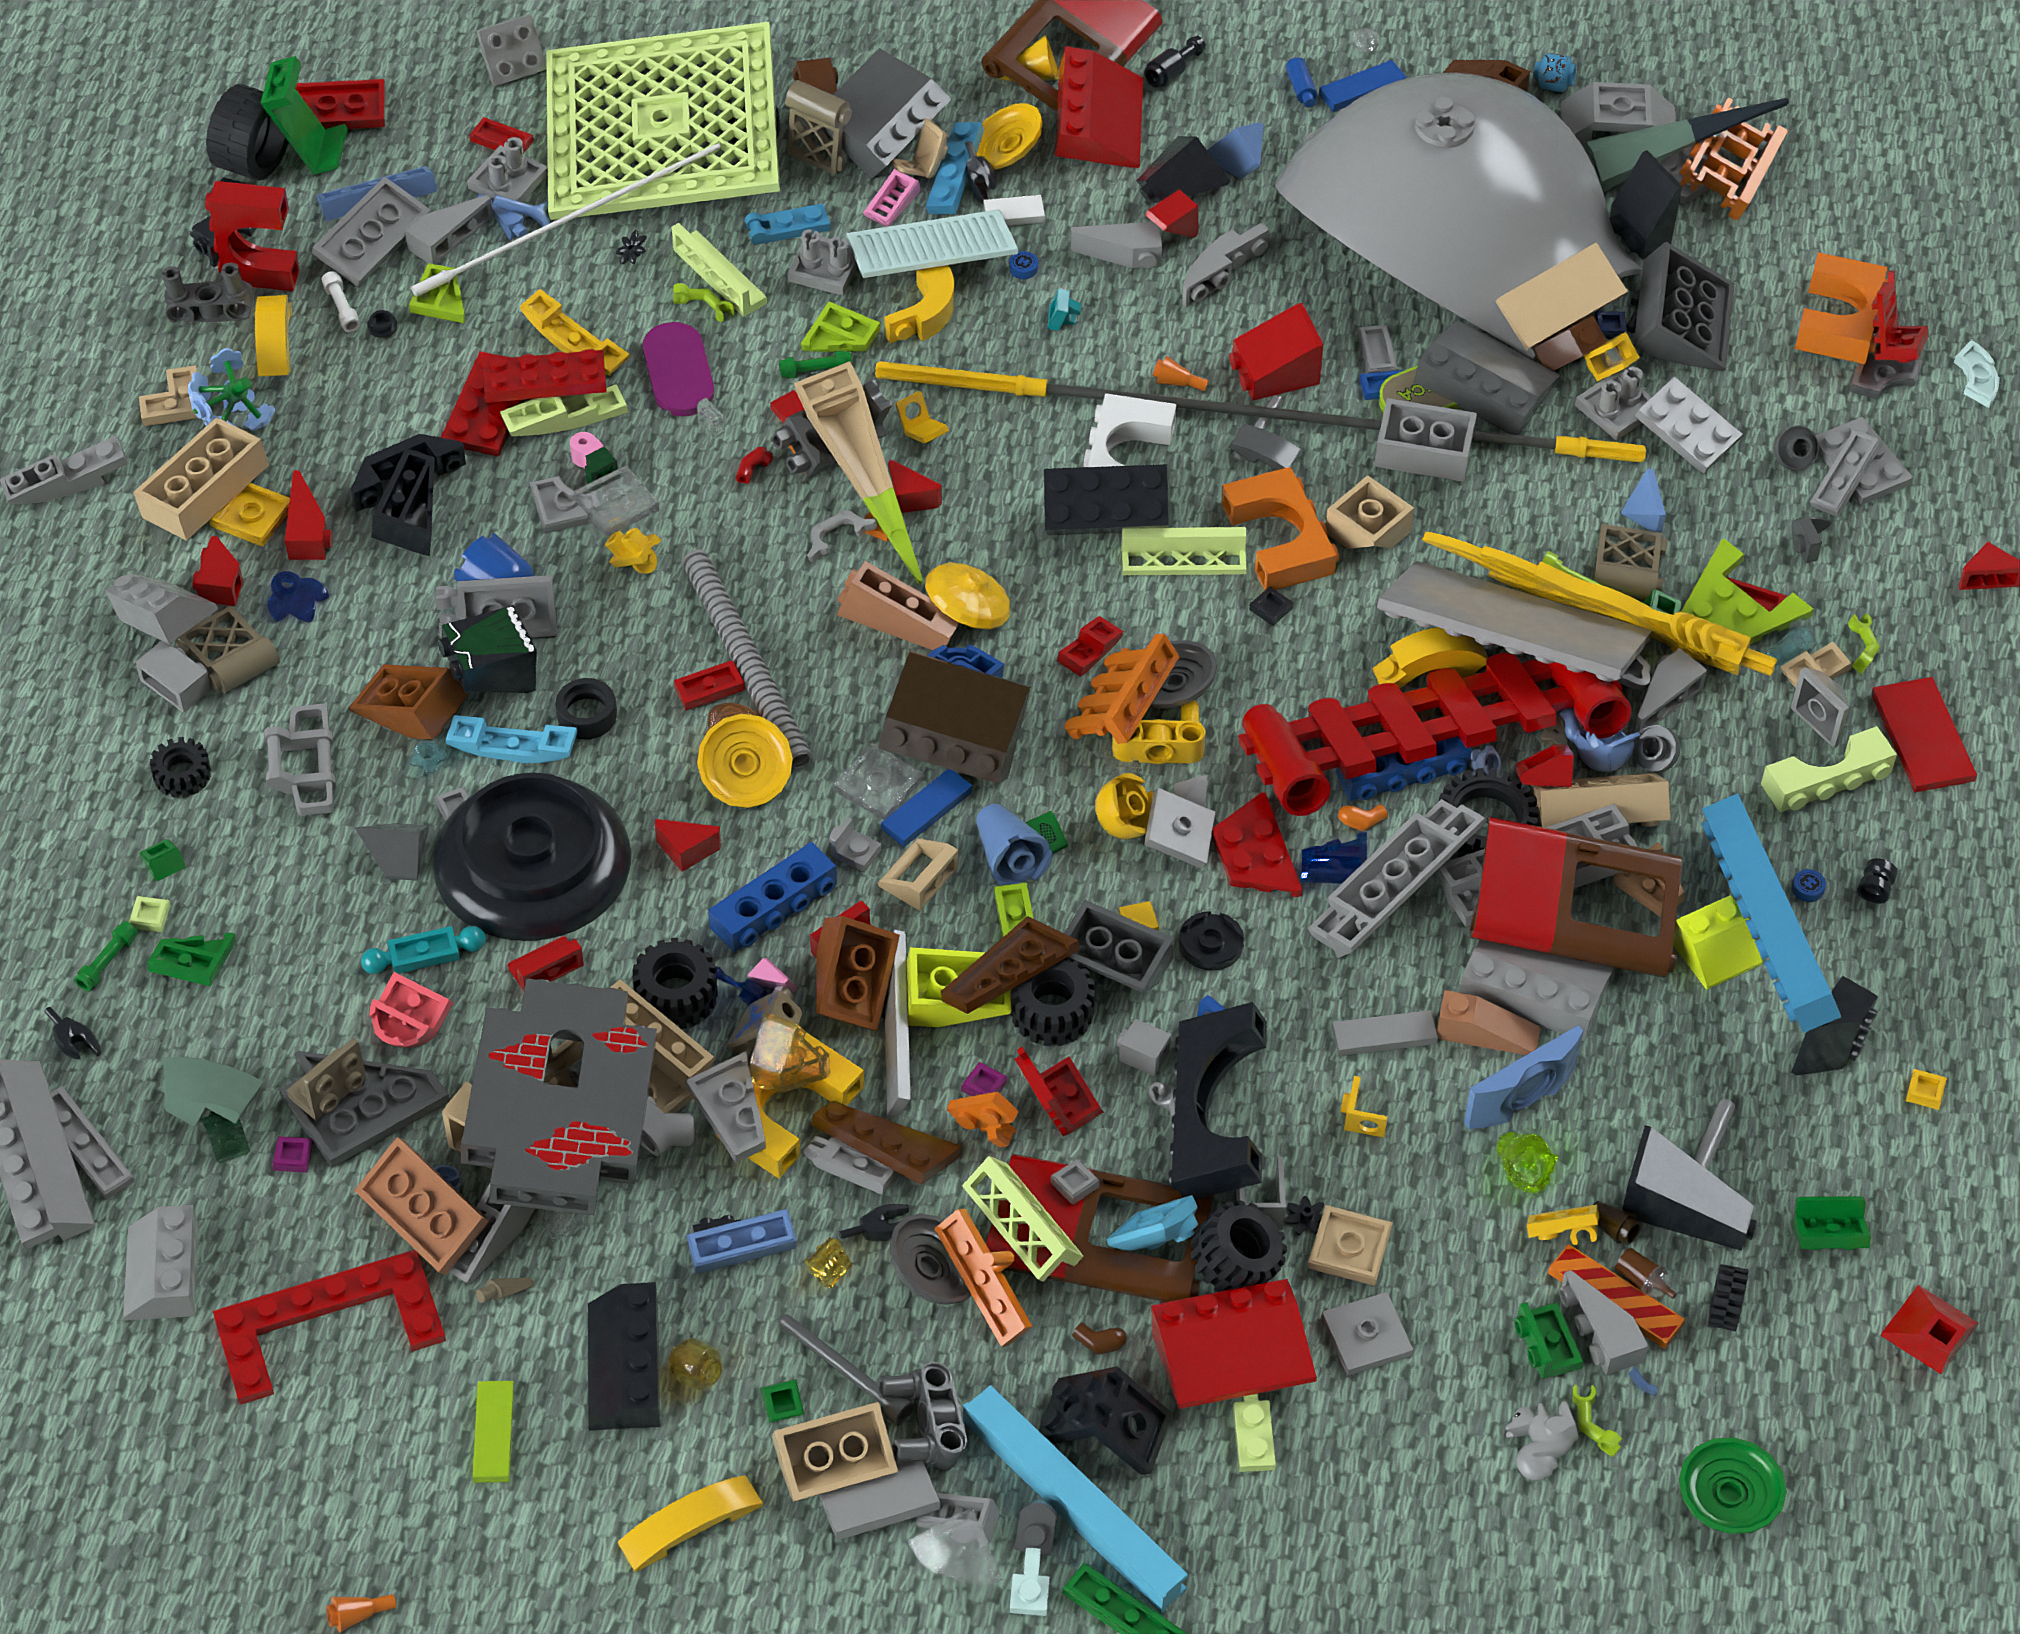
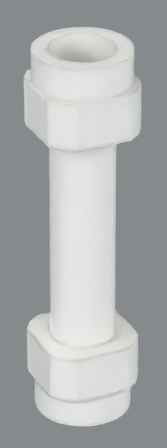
M334 271L325 273L322 277V283L326 293L332 295L338 308L339 322L346 332L359 329L360 321L355 309L350 308L346 300L340 276Z

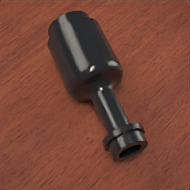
M1194 36L1187 40V46L1180 51L1170 48L1162 52L1147 64L1144 70L1146 81L1153 87L1167 85L1185 71L1186 60L1193 54L1199 56L1206 48L1204 40L1199 36Z

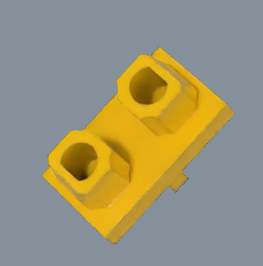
M631 528L625 535L621 531H615L605 543V546L614 554L609 562L616 568L632 565L635 571L640 574L651 573L657 566V556L651 548L659 544L661 539L656 534L644 535L638 528Z

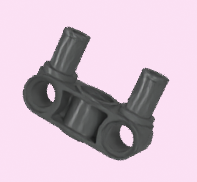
M226 263L222 266L221 274L224 281L219 282L206 281L183 284L177 267L170 266L162 272V278L166 287L164 295L167 305L166 317L173 323H177V320H185L184 322L245 320L251 315L253 287L248 282L242 281L239 267L236 263Z
M929 1362L922 1369L910 1371L908 1375L880 1376L877 1385L878 1394L881 1399L910 1397L911 1400H914L917 1424L922 1438L895 1439L892 1444L895 1462L924 1460L939 1470L952 1469L965 1449L967 1436L962 1420L961 1405L956 1395L950 1370L940 1362Z

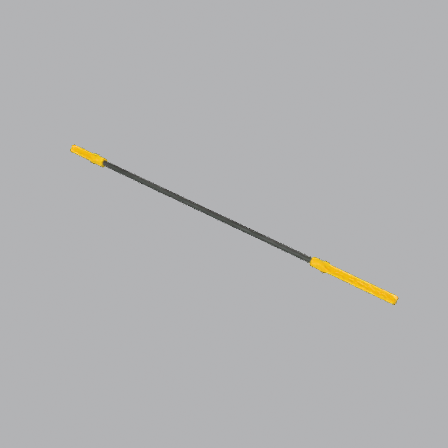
M879 361L875 368V376L879 379L1015 393L1016 396L1046 397V394L1104 400L1106 393L1177 404L1176 408L1372 430H1380L1382 420L1051 384L1048 383V379L1026 377V375L1010 376ZM1474 430L1472 441L1554 449L1556 454L1574 455L1578 458H1585L1586 456L1642 463L1646 457V447L1644 445L1591 440L1581 436L1576 438L1557 435L1556 439Z

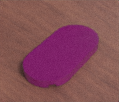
M667 322L652 328L644 337L643 354L657 405L662 410L665 408L671 411V414L675 416L686 417L701 413L714 398V384L700 334L690 325L680 322Z

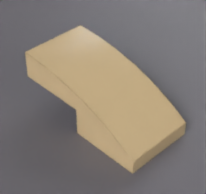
M1833 641L1811 655L1805 651L1780 666V670L1795 688L1800 670L1804 667L1822 671L1831 679L1852 669L1849 659Z

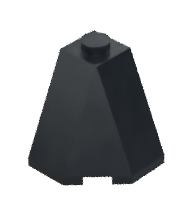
M1178 136L1136 180L1141 186L1139 191L1148 202L1153 203L1161 202L1177 190H1181L1185 195L1191 196L1226 186L1231 182L1197 136Z

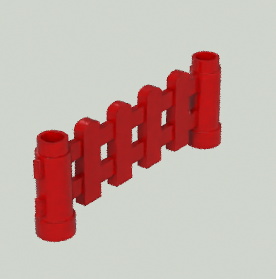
M1501 653L1491 656L1486 660V672L1462 678L1455 669H1437L1427 675V687L1402 693L1396 684H1378L1368 690V702L1343 708L1337 699H1319L1309 704V717L1287 722L1285 717L1278 713L1273 706L1259 704L1249 709L1244 715L1242 728L1245 733L1239 734L1238 740L1247 756L1255 754L1260 764L1256 765L1257 774L1265 786L1273 784L1275 795L1283 808L1289 814L1307 816L1324 806L1330 796V784L1322 772L1338 767L1345 779L1376 772V757L1399 752L1406 764L1437 756L1436 742L1459 736L1466 748L1497 741V726L1518 721L1525 732L1529 733L1556 726V711L1571 707L1574 708L1576 718L1584 729L1589 732L1590 736L1594 733L1597 738H1608L1617 734L1626 726L1630 720L1632 710L1630 703L1622 694V686L1617 680L1612 682L1598 679L1594 673L1587 671L1573 672L1568 670L1566 665L1557 662L1543 663L1535 659L1520 663L1514 654ZM1552 678L1558 688L1541 692L1535 682ZM1498 692L1504 701L1482 707L1476 697ZM1439 707L1444 717L1422 722L1416 713ZM1379 722L1385 732L1361 737L1356 728ZM1320 738L1325 746L1306 752L1300 742Z

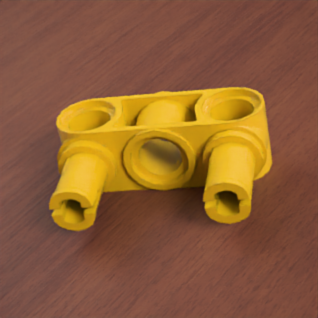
M1194 700L1180 707V721L1162 719L1141 720L1128 743L1118 744L1112 736L1113 756L1115 759L1127 763L1190 764L1200 761L1204 755L1206 731L1200 723L1199 703Z

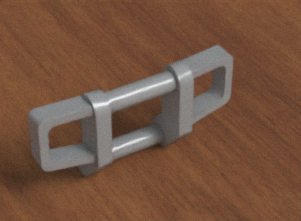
M327 705L295 706L290 712L289 730L278 726L267 727L264 730V742L268 747L269 771L266 773V785L283 793L293 794L296 810L300 816L331 813L334 811L333 789L336 786V780L331 767L330 746L333 744V733L330 731ZM322 717L323 729L297 731V723L300 719ZM281 749L285 751L318 749L319 773L292 775L282 771ZM327 790V799L325 801L302 803L300 801L299 793Z

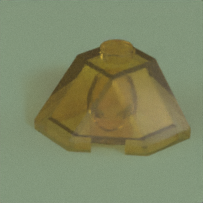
M765 1013L750 1061L752 1082L762 1089H773L784 1093L826 1079L830 1074L829 1053L821 1046L814 1048L804 1039L806 1032L798 1024Z

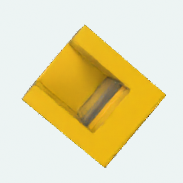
M1627 332L1620 334L1584 355L1587 367L1597 381L1625 369L1640 358Z

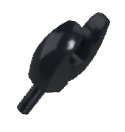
M968 141L965 143L971 158L967 162L968 182L977 198L984 203V200H988L983 180L990 189H995L997 185L996 172L992 164L984 156H977L972 142Z
M51 1007L45 1009L44 1013L55 1024L53 1027L54 1040L64 1054L70 1058L80 1060V1054L74 1044L81 1041L96 1056L101 1055L98 1040L87 1026L69 1017H65L62 1020Z
M886 1204L876 1207L860 1218L859 1226L839 1231L840 1239H845L863 1234L865 1240L882 1242L890 1240L894 1227L900 1222L888 1223L886 1220L909 1213L910 1206L906 1204Z

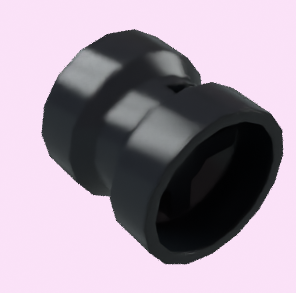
M1881 858L1870 859L1866 863L1863 872L1864 877L1859 882L1857 892L1864 900L1882 904L1889 899L1892 890L1891 885L1894 884L1898 871L1895 865L1888 860Z

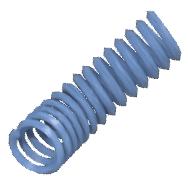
M1632 1367L1633 1370L1629 1372V1375L1634 1383H1636L1635 1385L1639 1389L1643 1386L1642 1391L1646 1387L1644 1392L1646 1393L1647 1391L1649 1395L1652 1392V1395L1654 1394L1655 1396L1658 1390L1656 1385L1647 1383L1638 1369Z

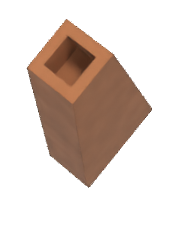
M864 561L859 571L853 568L844 584L845 587L837 599L838 602L842 603L837 613L838 616L931 650H935L942 645L947 647L960 624L944 614L930 600V597L867 561Z

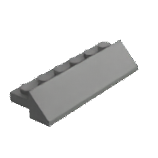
M1442 799L1424 816L1416 812L1327 898L1330 907L1308 927L1311 936L1333 949L1337 958L1352 953L1486 823L1485 817L1462 804L1456 808Z
M1615 804L1546 827L1548 829L1638 847L1629 834L1628 822ZM1485 849L1445 862L1437 870L1451 913L1456 911L1465 927L1471 924L1472 915L1478 903ZM1579 863L1576 865L1574 889L1622 871Z
M0 1059V1177L21 1243L26 1249L58 1235L65 1241L96 1226L40 1061Z

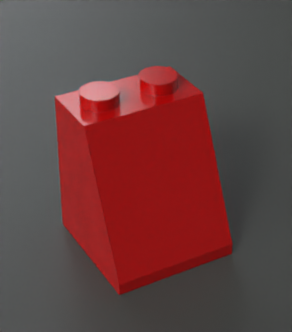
M1299 303L1233 339V351L1229 353V361L1232 369L1238 370L1240 374L1239 379L1243 391H1248L1252 400L1255 401L1319 385L1324 344L1303 303Z

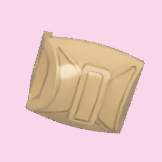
M926 118L916 144L913 161L894 158L890 163L902 173L924 176L930 179L937 173L941 161L945 159L948 149V134L929 118Z

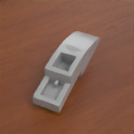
M1260 223L1241 235L1231 229L1211 243L1196 259L1183 284L1182 304L1188 307L1194 302H1201L1213 291L1225 288L1231 281L1232 269L1240 268L1244 262L1254 256L1262 255L1268 249L1269 228Z
M117 435L61 461L56 454H53L1 478L0 482L9 504L41 503L105 484L103 475L129 463Z

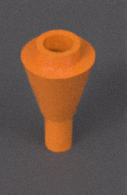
M1167 355L1164 361L1158 359L1152 375L1157 377V384L1188 385L1204 392L1209 381L1191 374L1190 371Z
M394 1594L372 1599L370 1597L332 1596L331 1604L326 1605L329 1626H336L337 1631L340 1633L373 1616L374 1613L395 1609L396 1600Z

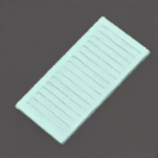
M1000 210L846 233V239L863 278L1018 254L1017 245Z

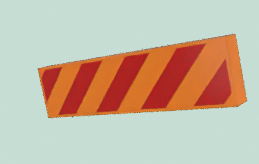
M1570 1244L1564 1248L1549 1267L1548 1274L1560 1282H1563L1565 1272L1573 1271L1633 1316L1642 1334L1666 1349L1684 1326L1685 1318Z

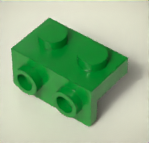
M1863 1196L1797 1197L1793 1228L1800 1249L1817 1251L1837 1248L1845 1250L1870 1248L1871 1235L1864 1218L1865 1198Z
M1527 1302L1521 1303L1518 1315L1514 1318L1515 1329L1520 1338L1524 1337L1528 1346L1527 1356L1533 1368L1537 1367L1541 1378L1545 1379L1582 1369L1583 1360L1558 1303L1530 1309Z

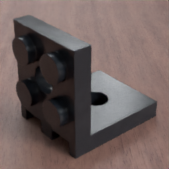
M1118 1366L1058 1378L1053 1386L1052 1396L1047 1409L1041 1417L1038 1431L1052 1444L1095 1437L1136 1472L1146 1475L1152 1473L1173 1413ZM1132 1417L1136 1422V1432L1133 1431L1131 1426Z

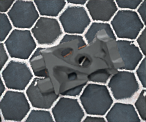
M875 380L864 384L863 389L877 437L880 439L887 434L883 427V421L893 404L881 395L878 384ZM805 410L787 417L782 427L771 437V441L776 449L780 451L790 447L793 452L786 459V465L793 475L805 472L807 477L810 478L837 463L832 453L828 454L824 451V447L827 446L808 419Z

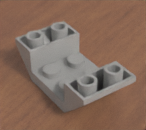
M1592 82L1561 101V120L1570 128L1582 146H1586V141L1592 140L1593 130L1632 132L1676 122L1675 106L1648 84Z

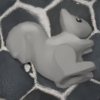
M1567 1401L1560 1404L1559 1413L1555 1415H1548L1542 1403L1538 1404V1412L1535 1416L1528 1407L1522 1406L1515 1412L1512 1422L1506 1426L1508 1431L1506 1437L1508 1438L1530 1436L1532 1443L1523 1446L1518 1452L1516 1465L1523 1476L1534 1481L1543 1480L1551 1476L1553 1470L1558 1467L1555 1459L1564 1456L1570 1450L1573 1443L1578 1440L1576 1424Z

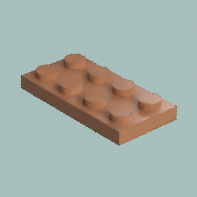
M399 1137L393 1141L354 1190L424 1259L444 1275L449 1272L489 1222L475 1206L405 1140Z

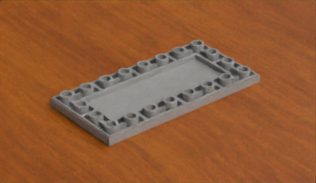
M1415 561L1379 597L1377 608L1386 611V615L1392 618L1407 617L1416 620V624L1422 627L1437 626L1445 629L1446 633L1453 636L1467 635L1474 637L1475 641L1480 644L1504 646L1505 650L1510 653L1534 655L1536 660L1540 662L1564 664L1570 671L1594 673L1598 679L1607 682L1620 679L1650 641L1652 634L1650 629L1419 561Z

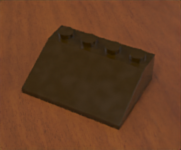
M910 651L885 717L878 748L999 784L1008 779L1031 686Z

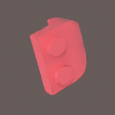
M393 972L378 1001L373 999L369 1016L372 1018L374 1033L382 1041L399 1048H414L427 1043L436 1036L454 1002Z

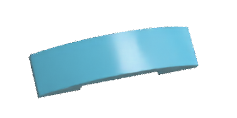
M454 715L446 737V743L454 748L477 756L520 763H544L570 757L577 735V728L545 725L544 731L538 732L490 727L486 725L485 718Z

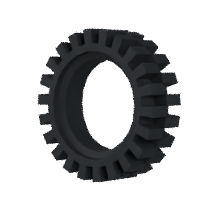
M1483 768L1476 769L1475 777L1472 776L1470 770L1463 772L1462 780L1458 776L1452 778L1451 785L1447 783L1439 797V801L1442 799L1456 808L1474 798H1494L1504 802L1512 809L1517 822L1537 826L1539 807H1536V797L1531 796L1532 790L1528 785L1521 789L1522 783L1518 777L1512 783L1509 782L1511 773L1505 771L1502 778L1496 777L1497 769L1490 768L1489 776H1484ZM1474 834L1458 849L1457 856L1463 857L1467 853L1471 854L1485 849L1486 836Z

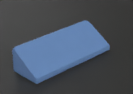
M788 1209L686 1235L695 1274L795 1249L797 1243Z

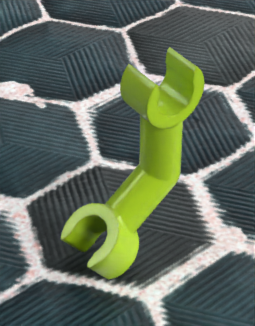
M683 283L673 285L674 304H686L689 300H704L715 310V318L719 322L724 320L722 311H727L734 316V305L728 301H721L711 290L689 288Z
M1866 612L1860 620H1858L1854 613L1848 621L1849 628L1861 636L1866 646L1852 665V668L1861 674L1872 662L1880 648L1870 628L1872 619Z
M1575 1384L1572 1391V1400L1577 1406L1578 1429L1597 1442L1601 1450L1613 1457L1621 1448L1618 1443L1622 1440V1437L1612 1430L1605 1431L1592 1422L1591 1406L1595 1402V1387L1591 1385L1590 1396L1581 1397L1577 1393L1578 1388L1577 1384Z

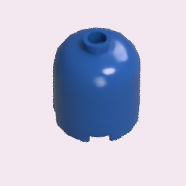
M492 533L489 539L481 536L475 540L462 554L465 562L461 570L456 568L454 571V579L456 581L534 576L533 569L528 562L495 533Z

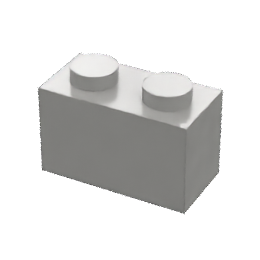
M160 641L135 662L140 681L183 713L211 691L207 668L202 663H195L188 658L186 653L178 646L173 647L171 644Z

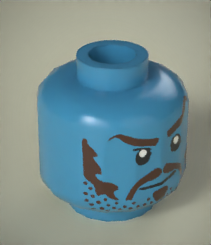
M1547 53L1542 57L1541 62L1536 61L1533 78L1538 79V85L1542 90L1564 92L1568 86L1572 87L1574 84L1576 64H1572L1571 58L1567 55Z

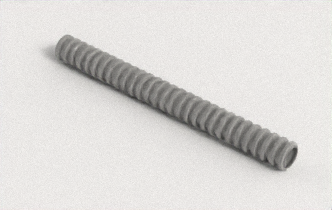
M701 549L689 552L682 559V567L685 569L693 588L700 597L704 609L711 618V622L718 632V636L721 638L726 651L729 653V657L733 660L752 701L759 710L760 716L777 725L788 739L793 757L791 769L804 767L811 761L813 757L812 752L800 729L797 727V723L793 719V715L790 713L777 685L774 683V679L771 677L766 664L759 655V651L748 634V630L737 613V609L726 592V588L723 586L718 573L708 558V554Z

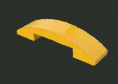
M541 289L520 305V310L533 326L562 352H581L586 349L604 350L605 374L611 375L630 357L629 353L610 339L606 338L602 342L562 313V304Z
M746 1475L726 1479L692 1492L659 1510L618 1541V1545L634 1572H637L666 1557L669 1548L727 1518L733 1522L762 1507L763 1502Z

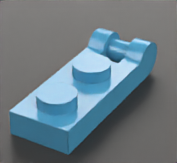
M823 203L764 215L753 212L745 217L746 227L750 230L749 236L754 245L800 237L805 230L809 229L812 230V234L815 231L819 233L831 231L830 221Z

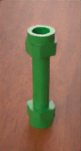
M844 350L835 351V356L794 361V357L784 358V360H779L781 378L787 377V379L796 378V373L831 369L849 361L852 364L850 351L844 352Z
M122 921L120 925H117L111 932L112 940L90 966L83 965L77 972L78 975L74 978V982L78 987L87 992L95 988L101 981L100 973L123 946L129 947L134 942L135 937L138 935V930L131 923Z

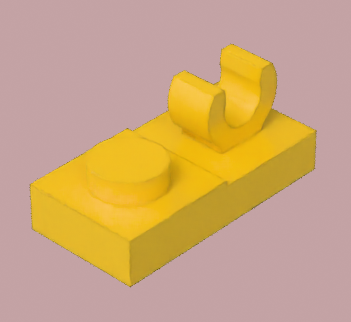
M1595 1204L1529 1215L1527 1221L1529 1238L1538 1236L1539 1240H1550L1558 1237L1559 1233L1564 1232V1230L1571 1229L1570 1239L1574 1245L1578 1244L1579 1238L1577 1233L1580 1230L1588 1231L1591 1242H1595L1597 1239V1228L1595 1225H1598L1599 1221L1598 1206Z

